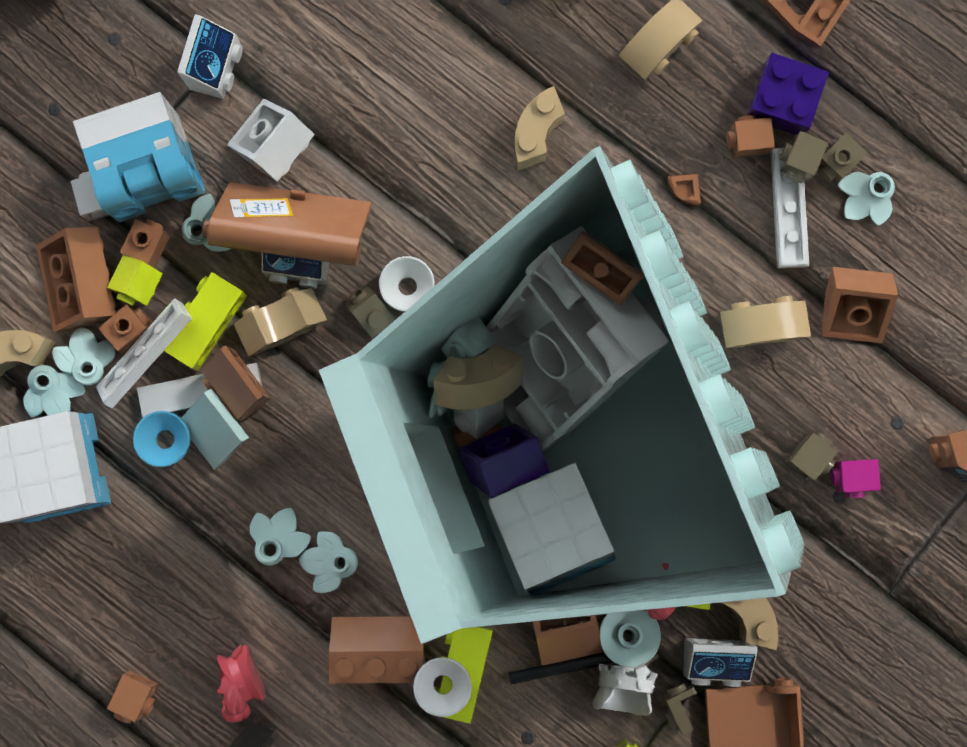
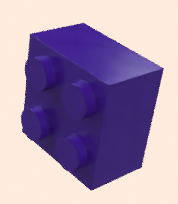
M771 52L764 63L747 115H755L756 119L771 118L773 128L793 135H797L800 131L806 133L811 128L829 72Z
M515 423L458 448L470 483L491 499L550 472L538 437Z

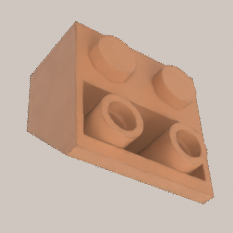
M596 615L532 621L542 666L602 653Z

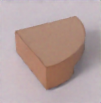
M698 174L667 177L669 189L678 200L688 205L699 206L701 204Z

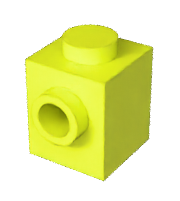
M123 255L107 288L118 293L116 299L127 305L133 306L137 302L147 306L155 293L163 273L141 260Z

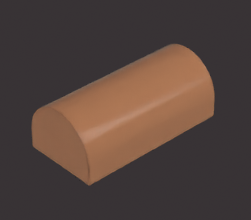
M584 231L579 234L561 261V264L620 305L624 303L644 275V273Z

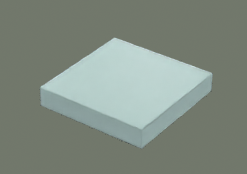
M212 389L204 392L182 416L190 431L192 442L214 470L222 466L249 438Z

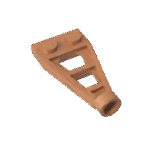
M786 0L762 1L793 34L819 49L851 0H814L804 15L796 14L788 6Z

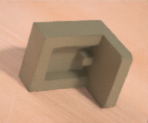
M369 286L355 290L345 303V306L372 339L396 320Z
M684 682L668 688V694L662 697L669 710L664 712L668 724L672 730L677 728L683 736L694 729L680 701L697 692L691 684L685 685Z

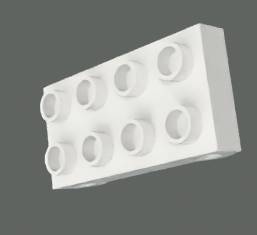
M582 226L551 244L547 250L532 261L525 270L527 274L486 326L498 341L497 346L524 356L523 381L513 393L504 398V413L512 424L515 423L538 437L543 453L571 433L670 342L662 332V322L658 312L649 302L637 299L631 292L624 303L620 305L561 264L563 257L582 231L587 233Z

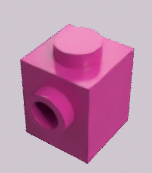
M878 459L835 462L834 468L830 470V480L832 486L836 487V493L846 492V498L865 497V491L881 490Z

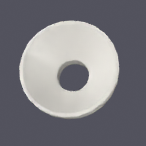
M403 256L390 261L381 272L379 279L380 293L384 301L392 308L402 312L408 310L435 286L434 276L428 265L422 260L411 256ZM411 278L416 282L417 289L412 295H404L400 292L399 284L403 279Z
M440 657L429 660L422 665L415 676L413 689L416 701L423 710L433 716L446 717L456 714L464 708L470 698L472 686L469 673L462 664L451 658ZM440 675L448 676L452 680V689L445 694L438 693L433 685L436 677Z

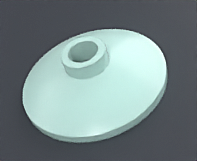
M640 610L607 614L599 630L603 652L611 661L618 665L637 667L643 663L645 664L655 656L660 646L661 631L657 620L649 617L648 611ZM625 630H629L633 635L630 642H626L623 639V632Z

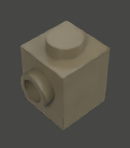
M800 131L794 137L791 144L786 143L779 160L783 161L780 171L786 173V177L794 182L803 183L805 181L808 183L816 174L828 142Z
M846 132L823 155L817 171L827 182L832 181L836 185L868 152Z
M818 432L817 435L809 433L804 436L784 463L805 480L815 481L820 474L824 476L831 470L835 464L833 458L838 452L831 447L833 442L822 433Z

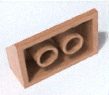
M98 227L64 228L36 245L54 333L102 323L116 313L115 298L112 296V291L107 288L110 273L106 267L103 253L104 244L100 238Z
M411 616L332 617L329 644V684L414 683L418 670L425 664V643L421 644Z

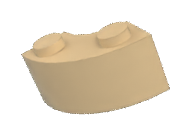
M671 0L639 30L620 52L619 56L644 80L653 73L658 76L669 65L670 62L667 59L682 44L688 46L697 37L699 32L696 29L703 20L682 0Z
M554 86L538 94L526 106L519 118L514 141V159L517 171L546 161V138L554 128L563 124L565 113Z
M298 287L289 289L281 294L282 299L262 308L259 305L252 306L242 312L243 317L233 325L248 356L256 355L284 344L327 321L312 288L300 291Z
M793 296L774 298L775 303L756 306H750V302L732 304V310L720 312L726 348H744L811 337L806 301H793Z
M1 331L0 377L7 370L17 365H31L35 367L43 365L56 342L28 331Z
M494 344L487 352L474 358L460 359L449 356L433 379L435 404L450 409L469 410L486 407L503 400L513 393L523 381L524 356Z
M766 598L720 602L728 606L736 615L740 626V640L777 650V621L774 611Z

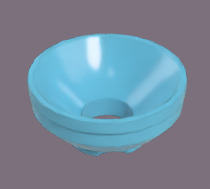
M156 411L146 415L137 424L133 436L134 448L138 456L147 464L156 467H167L179 462L188 452L191 440L187 424L178 415L168 411ZM163 431H170L174 435V443L168 449L161 448L157 442L158 435Z

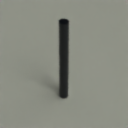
M603 652L509 672V677L512 685L598 667L599 664H612L614 662Z

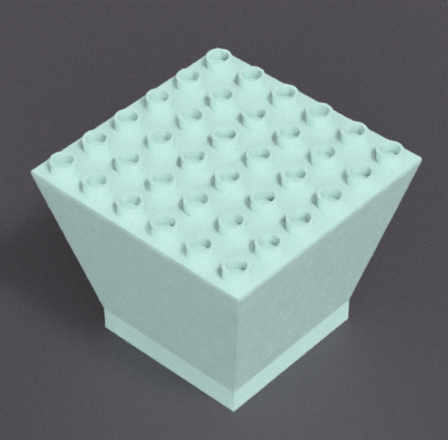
M600 146L586 154L358 353L319 370L421 644L461 628L778 597L786 594L791 571L801 567L800 563L802 562L801 558L803 557L802 553H804L803 549L805 546L790 510L776 516L772 511L765 493L780 487V484L767 453L755 448L752 449V447L746 448L741 434L754 429L755 425L742 394H739L738 390L734 386L732 387L726 378L723 379L721 375L731 371V368L718 337L715 336L713 330H710L703 317H700L707 314V310L694 280L691 279L688 271L685 270L683 263L679 261L684 256L670 223L668 224L657 202L654 201L650 190L646 188L641 175H638L631 159L613 166ZM582 226L588 235L644 273L632 293L637 299L646 300L656 309L661 318L662 332L670 342L571 433L543 453L550 472L540 477L576 462L614 549L616 560L531 596L522 585L487 500L491 498L470 483L460 452L452 438V430L456 426L454 409L446 408L441 416L437 415L436 410L432 418L429 417L434 388L428 387V379L433 362L441 363L447 360L441 348L456 329L478 317L487 326L527 275L525 270L532 261L547 250L551 244ZM504 413V418L498 422L502 429L512 425ZM663 563L669 564V568L667 570L663 568Z

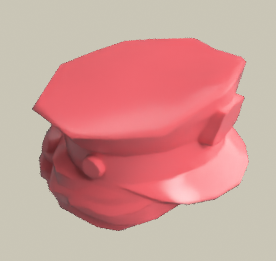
M247 644L239 645L230 657L222 655L217 657L220 666L218 675L221 680L217 693L224 695L221 714L225 721L231 723L242 722L243 719L249 717L251 710L247 704L248 701L253 699L263 701L266 698L260 673Z

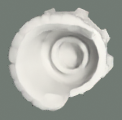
M644 663L637 667L611 665L610 670H608L607 665L599 664L600 676L598 677V685L600 688L592 701L594 709H607L644 716L652 713L650 694L653 693L654 683L658 674L651 672Z

